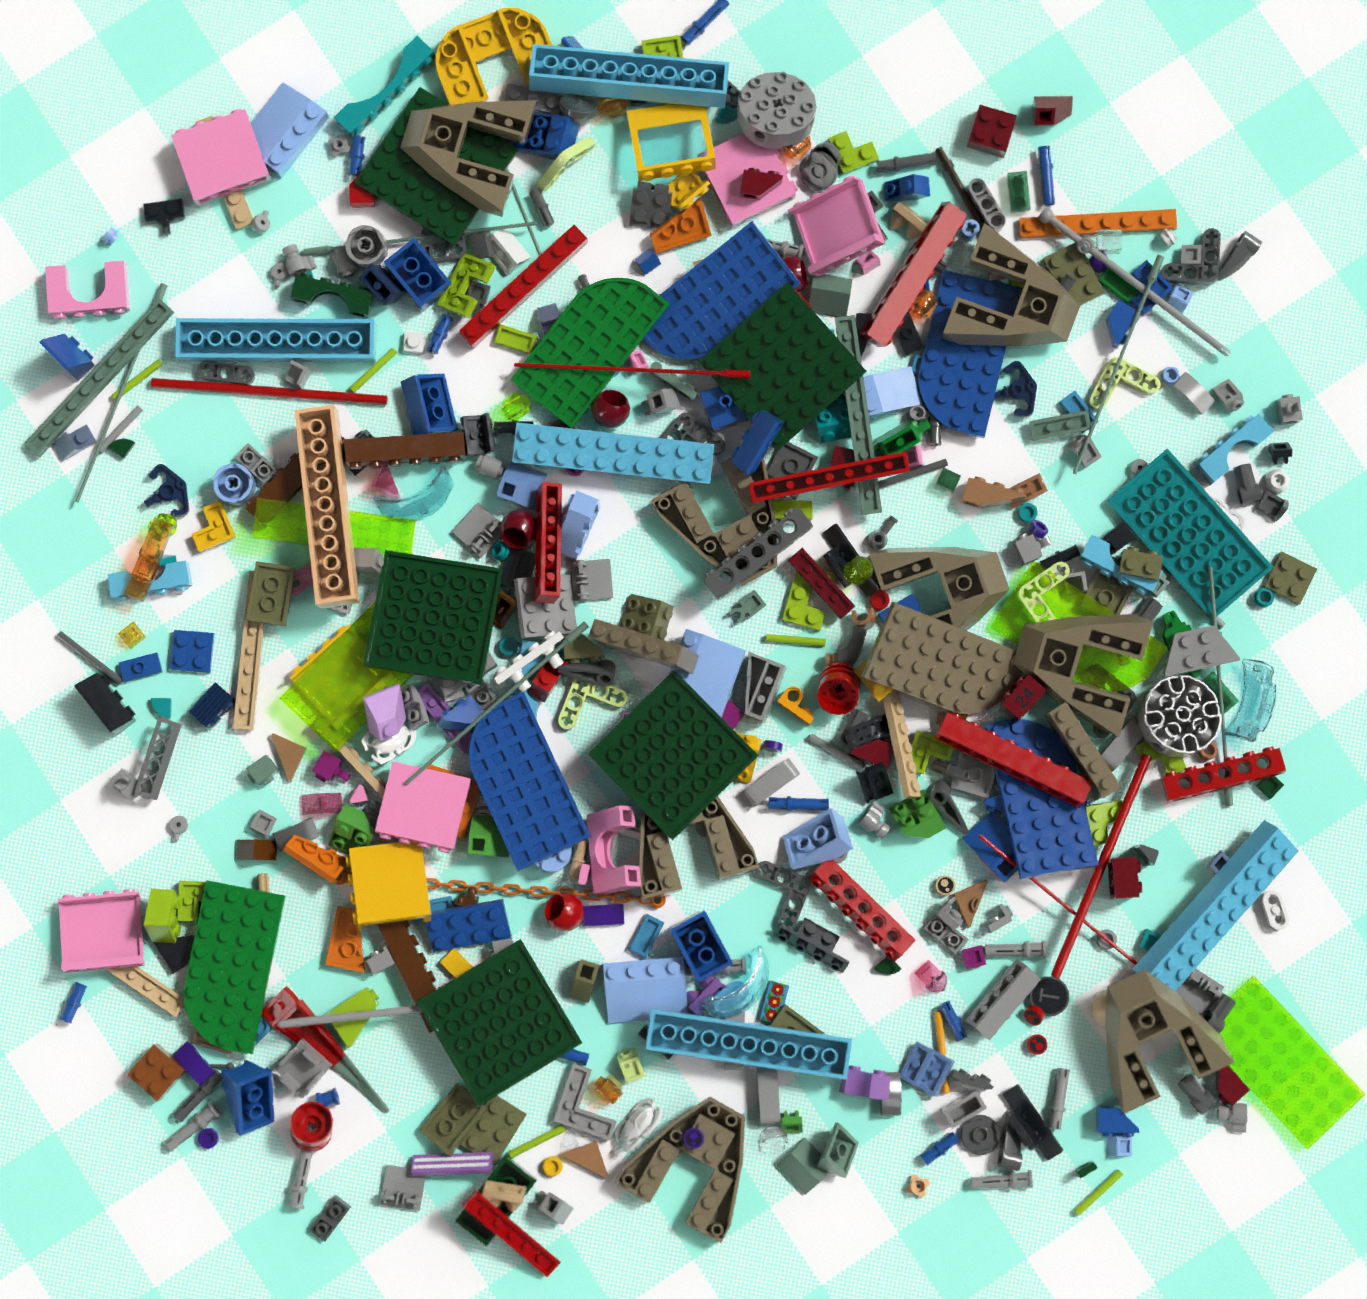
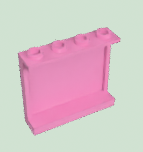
M235 109L229 115L216 116L212 118V121L206 123L198 122L192 128L187 130L182 128L171 135L193 200L197 205L271 179L246 109Z
M743 133L714 147L716 169L706 171L704 174L710 182V186L732 229L738 227L740 222L791 197L795 199L797 187L793 180L789 181L787 177L789 172L786 165L780 163L778 159L780 155L777 149L759 146L745 137ZM707 151L697 155V158L707 156ZM757 168L760 172L766 173L768 171H777L779 175H783L782 184L762 199L756 200L740 197L744 169Z
M848 176L843 179V182L830 185L826 188V191L815 193L810 196V199L804 202H797L793 205V208L787 210L788 213L794 215L811 263L807 267L810 275L819 277L885 244L863 179Z
M392 761L375 832L379 834V838L391 840V837L398 838L400 843L410 844L415 842L419 843V847L430 849V846H433L443 853H449L450 850L455 851L467 794L472 783L471 779L425 769L406 785L404 782L421 767Z
M125 889L123 893L104 891L103 895L83 893L81 897L67 894L57 899L59 903L62 950L61 971L63 973L145 966L141 896L139 891L135 892V889Z

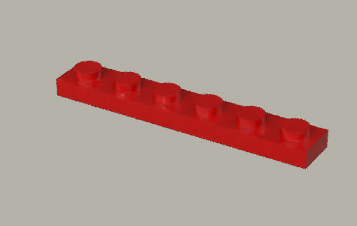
M476 1189L461 1204L547 1278L561 1263L558 1258Z

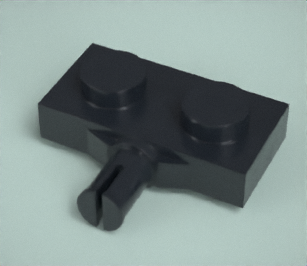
M182 198L143 204L145 223L147 225L161 224L163 235H171L170 223L185 219Z

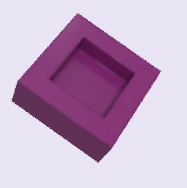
M981 945L961 950L966 970L987 965Z

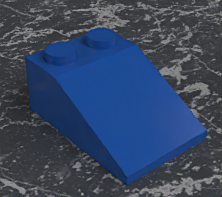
M64 333L42 339L39 342L78 381L95 366L91 361L94 357L86 349L82 351L78 347L80 343L73 336L69 338Z

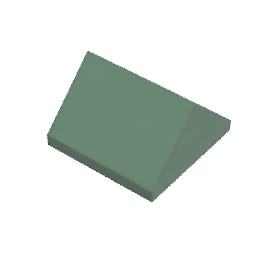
M826 274L819 277L813 276L809 299L811 309L819 314L838 317L847 316L853 279Z
M835 1122L829 1132L817 1167L839 1177L847 1178L859 1142L839 1122Z
M805 1137L777 1165L805 1195L818 1185L828 1173L817 1167L821 1153Z

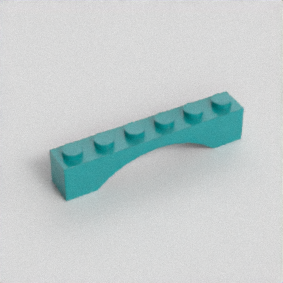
M418 35L414 37L403 48L399 69L387 87L369 99L347 103L334 116L336 123L352 138L354 135H360L365 130L364 126L367 123L376 120L379 112L383 108H388L393 102L392 99L397 94H402L407 88L406 85L411 80L415 81L420 76V71L424 67L428 68L434 62V51Z

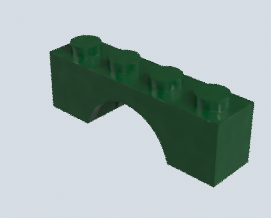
M306 273L295 275L290 296L291 301L311 305L318 297L332 294L345 301L350 315L369 318L374 297L370 289L359 286L358 289L353 288L351 284L340 282L339 284L331 283L332 280L323 277L318 280Z

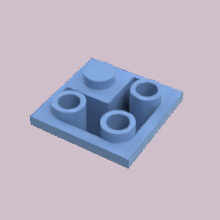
M510 461L502 476L496 497L499 500L535 511L537 489L542 482H545L548 474Z

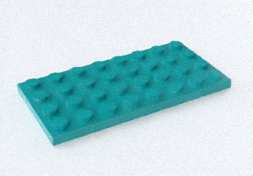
M1168 448L1107 501L1151 551L1159 553L1158 556L1163 557L1162 564L1211 619L1212 606L1208 567L1213 568L1216 617L1274 568Z

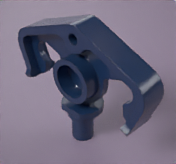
M1013 361L1003 368L1005 374H1011L1013 369H1018L1019 379L1013 381L1008 389H1006V386H1003L1001 391L995 392L994 400L1001 398L1009 400V396L1015 400L1024 399L1028 408L1026 410L1021 408L1015 409L1014 416L1030 417L1034 413L1037 383L1020 361Z
M156 465L148 474V477L154 480L158 478L160 472H163L166 476V482L159 487L158 493L154 491L152 497L144 500V503L148 508L155 503L162 504L161 500L165 502L178 500L182 504V509H173L170 516L171 518L186 516L190 512L186 482L166 465Z

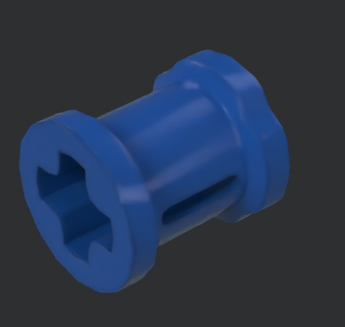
M336 1087L325 1093H316L318 1103L326 1107L333 1104L340 1105V1098Z

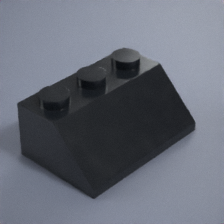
M95 673L75 684L76 690L110 733L119 735L137 721L134 717L136 715L134 710L129 705H124L122 702L123 696L118 690L113 691L109 686L111 681L105 674Z

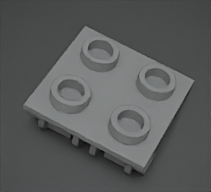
M478 503L456 526L452 533L482 558L501 537V522Z
M610 559L576 560L571 562L574 601L613 598Z
M1195 969L1175 992L1201 1014L1204 1010L1210 1009L1217 998L1221 997L1224 986L1198 969Z
M386 1165L380 1205L420 1211L426 1176H412L411 1168Z

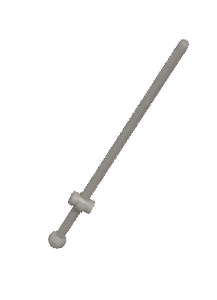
M1043 209L1039 215L1041 222H1049L1074 241L1080 253H1090L1144 294L1146 286L1096 249L1091 238L1080 237L1055 218L1051 209ZM1149 290L1147 297L1224 356L1228 357L1227 353L1231 354L1227 347L1152 290Z
M418 1005L281 1020L278 1022V1026L280 1028L422 1013Z

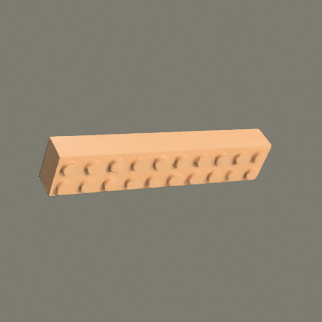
M334 404L294 410L315 604L320 609L360 603L339 412Z

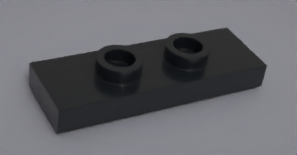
M909 312L904 316L902 326L895 331L905 356L924 349V345Z
M886 714L849 727L843 730L850 749L888 735L890 731Z

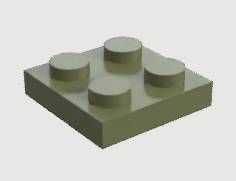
M1281 551L1273 566L1274 568L1266 580L1264 588H1268L1272 592L1300 605L1317 568Z

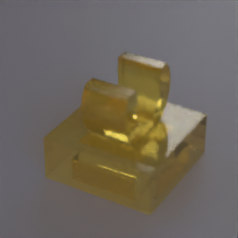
M134 621L118 633L130 649H133L147 638Z

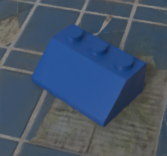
M415 237L384 261L386 268L406 290L422 312L435 303L452 284Z
M445 373L418 374L400 381L413 435L450 433L458 430Z
M761 410L760 413L756 412L751 421L754 424L750 430L746 429L741 437L744 441L740 447L736 446L731 454L733 457L731 462L748 475L755 473L784 424L782 420L765 410Z

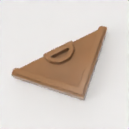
M272 733L271 736L287 779L292 782L307 748Z
M987 879L952 894L956 898L955 902L967 928L971 927L988 883Z
M597 1141L561 1153L563 1157L602 1177H609Z

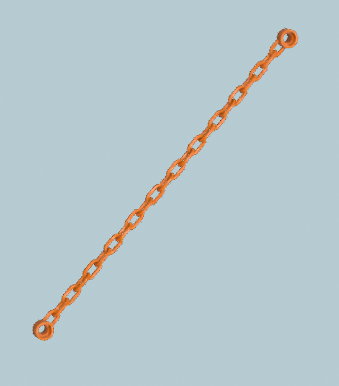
M343 871L341 873L342 879L340 881L335 880L334 884L342 885L349 883L347 875L352 874V872ZM426 878V881H436L434 883L436 886H427L428 889L448 886L452 891H464L469 887H475L479 893H492L494 890H502L507 895H519L521 892H529L534 897H546L548 894L572 891L570 892L571 894L584 896L589 901L611 898L613 902L627 903L631 899L638 900L640 904L652 905L656 908H661L666 902L665 896H661L662 901L659 904H656L654 899H650V902H641L640 895L638 897H631L627 892H616L611 895L597 894L599 898L587 897L590 896L589 892L593 893V890L590 889L584 893H576L572 888H559L557 891H549L545 886H531L530 889H522L518 884H504L502 887H494L490 882H477L475 885H467L463 880H450L448 883H440L436 878ZM451 883H463L461 887L464 888H452L454 884ZM479 885H490L488 889L491 890H479L481 888ZM507 887H517L515 890L518 892H507ZM534 889H545L543 890L545 894H534L532 892H535ZM616 894L626 895L624 899L627 900H617L614 898H617Z

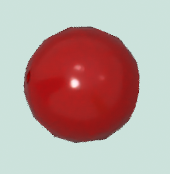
M558 893L552 896L545 906L544 912L547 923L553 929L560 932H569L576 929L584 918L582 902L571 893Z

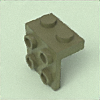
M1127 547L1118 556V559L1121 560L1118 573L1158 581L1163 557L1158 556L1159 553L1147 551L1143 553L1139 552L1137 548Z
M631 594L628 597L620 626L664 640L667 635L669 621L673 615L674 606L661 600Z

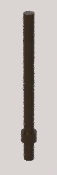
M941 146L935 150L942 162L941 166L944 172L947 171L973 220L978 222L979 231L981 232L984 222L953 168L955 165L951 159H948Z

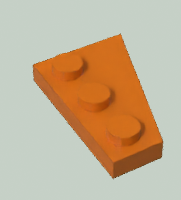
M698 198L686 210L683 209L650 233L656 254L712 236L702 199Z
M294 835L282 850L332 884L347 867L346 857L336 854V850L331 848L325 850L318 847L317 843Z
M337 906L325 965L365 973L361 930L358 929V924L353 922L352 912H356V909Z

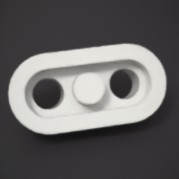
M1274 890L1265 892L1262 896V905L1269 925L1276 930L1286 928L1289 924V915L1282 895ZM1270 897H1273L1275 899V902L1273 904H1270L1268 902V899ZM1276 916L1281 918L1280 923L1275 922Z

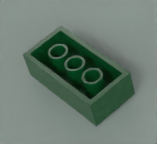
M506 1154L487 1180L526 1187V1196L538 1179ZM486 1181L478 1190V1192L482 1195ZM503 1200L497 1207L508 1217L513 1213L508 1209ZM465 1208L455 1220L456 1223L485 1246L496 1235Z

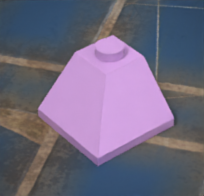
M395 684L364 697L363 701L369 732L380 741L397 735L406 720L400 684Z

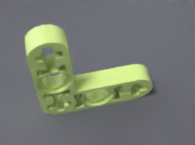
M589 136L564 150L555 159L536 186L543 193L553 186L569 164L587 155L596 146L594 140Z
M1114 357L1108 362L1089 398V406L1093 410L1097 411L1099 405H1095L1093 398L1097 399L1101 392L1105 393L1106 389L1102 386V380L1111 378V375H1109L1113 370L1111 363L1115 364L1118 357ZM1122 359L1119 366L1121 370L1118 369L1116 373L1117 379L1114 378L1112 388H1110L1103 408L1107 405L1119 380L1151 395L1160 389L1161 383L1159 378ZM1130 371H1136L1139 374L1137 381L1129 379L1128 374ZM1143 375L1146 376L1144 381L1148 383L1151 382V380L1154 381V386H1156V388H1152L1151 390L1148 389L1149 385L1145 382L1142 383V386L1139 385L1140 381L1143 378Z
M1064 562L1053 564L1019 589L1021 601L1037 623L1039 619L1044 618L1048 613L1051 615V617L1047 618L1048 620L1056 619L1041 598V595L1067 578L1070 568ZM1058 565L1060 567L1065 566V575L1058 574L1055 576L1058 580L1053 582L1052 577L1047 572L1051 570L1053 574L1057 571L1056 567ZM1042 576H1046L1050 580V584L1046 588H1042L1038 584V580ZM1035 582L1036 587L1041 592L1037 594L1035 590L1031 593L1032 598H1023V589L1027 588L1030 590L1033 588L1031 583ZM1037 604H1041L1045 608V612L1040 616L1035 615L1033 612V608Z
M574 679L559 715L558 722L563 729H572L576 725L587 696L620 708L628 702L627 693L610 685L604 686L606 694L599 697L595 694V688L600 685L585 682L588 685L587 687H582L581 693H585L582 697L578 693H572L573 689L578 691L579 688L577 684L579 679ZM610 689L614 690L612 692L614 695L622 693V697L625 699L624 702L620 701L617 704L615 703L616 699L610 697V701L606 700ZM574 696L580 699V705L576 708L569 705L570 698ZM566 707L571 711H577L576 715L572 713L570 717L573 723H568L567 726H564L562 718H566L569 713L565 711Z

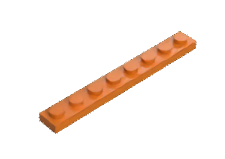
M1176 209L1054 216L1078 235L1162 231L1165 228L1167 230L1177 229ZM1039 217L1019 218L1020 239L1066 236L1049 222H1041Z

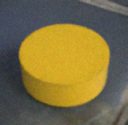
M550 1156L543 1162V1171L547 1176H558L563 1169V1163L560 1158Z

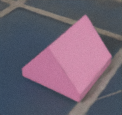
M872 250L855 260L863 275L881 266L880 258Z
M641 350L634 351L627 359L630 368H649Z
M920 445L905 450L910 469L924 466Z
M358 785L350 798L351 803L369 802L363 785Z

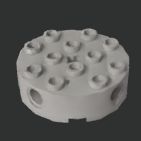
M766 72L755 76L742 87L738 98L737 121L741 126V131L745 137L755 144L770 149H782V146L800 144L810 135L815 122L817 109L815 95L805 81L786 72Z
M1172 676L1159 681L1143 696L1138 708V725L1144 739L1155 751L1169 757L1185 758L1206 748L1217 737L1222 721L1215 693L1204 682L1191 676Z

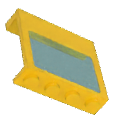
M671 103L627 111L639 181H651L656 178H670L674 175H688L692 172H706L716 169L715 153L705 106Z

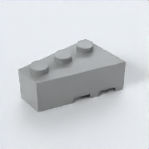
M749 651L745 715L759 722L766 723L787 667Z

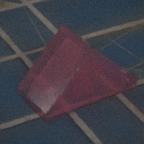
M382 464L372 482L371 489L399 501L401 497L388 464Z
M342 793L301 795L302 815L340 813L342 810Z

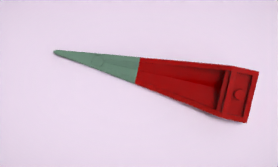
M288 986L284 987L263 1008L262 1016L273 1028L297 1044L301 1039H304L332 1064L331 1068L354 1085L384 1112L388 1113L390 1111L323 1024L286 1028L278 1026V1022L281 1020L315 1016L304 1000H300Z

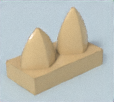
M898 202L893 208L894 212L890 219V229L900 228L909 221L910 223L907 228L908 239L921 236L929 222L904 202Z
M486 1180L483 1196L496 1207L500 1205L502 1200L505 1201L508 1209L513 1212L523 1204L526 1187Z

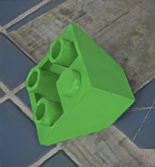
M924 789L920 790L921 797L915 799L906 798L889 808L905 836L930 838L946 829L939 813Z
M345 804L336 818L328 846L348 855L349 848L370 846L374 831L364 812Z
M472 815L467 854L509 858V851L492 816Z

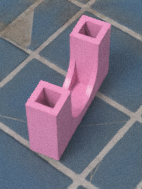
M124 260L104 262V291L97 299L90 302H80L73 298L70 291L69 269L65 265L45 266L48 313L54 319H65L66 316L74 315L75 318L86 317V314L104 316L105 313L113 312L115 315L125 314V311H130L127 263Z
M616 806L587 814V827L591 835L589 838L593 894H612L640 887L639 866L624 865L615 867L610 857V845L615 834L621 830L635 827L634 807Z

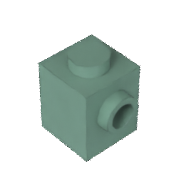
M267 754L246 768L249 772L247 776L253 784H264L265 786L274 780L273 776L280 772Z

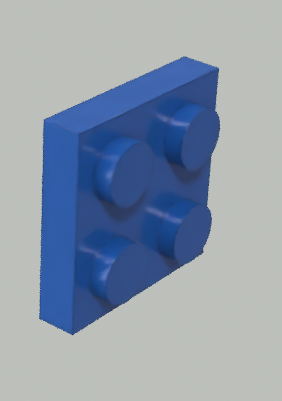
M174 630L170 669L211 673L215 633Z

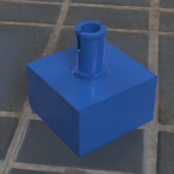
M720 386L700 392V398L713 432L749 421L732 401V398Z

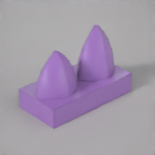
M713 976L699 982L703 990L702 993L687 991L689 1008L697 1015L701 1016L710 1007L712 998L726 987L719 979Z

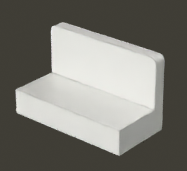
M502 229L492 233L490 240L494 254L493 258L506 275L512 273L520 263L530 258V255L509 229Z

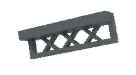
M158 717L133 792L134 794L154 800L158 799L182 724ZM162 722L170 724L168 733L164 737H162L159 731ZM162 741L163 748L161 754L156 756L153 750L154 744ZM155 760L157 766L155 772L150 775L147 765ZM149 779L151 784L148 793L139 791L141 783Z

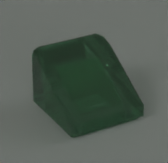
M943 467L935 486L953 494L961 475Z

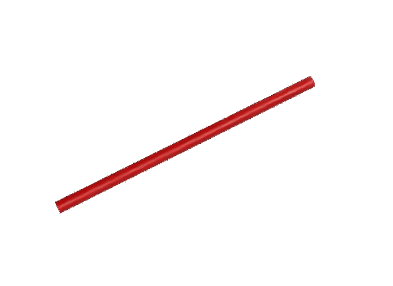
M151 378L152 388L387 405L388 395Z
M1142 754L1098 859L1099 865L1093 871L1050 974L1055 978L1060 979L1152 759L1149 755Z

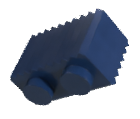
M380 264L369 265L359 277L364 286H367V289H370L372 294H375V297H378V300L383 302V305L397 303L406 292Z
M215 682L190 709L189 713L206 728L209 729L211 726L214 728L220 722L222 713L224 711L227 713L232 709L235 698Z

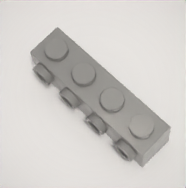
M1016 959L968 1016L966 1021L990 1041L1027 995L1036 987L1041 978L1027 965Z

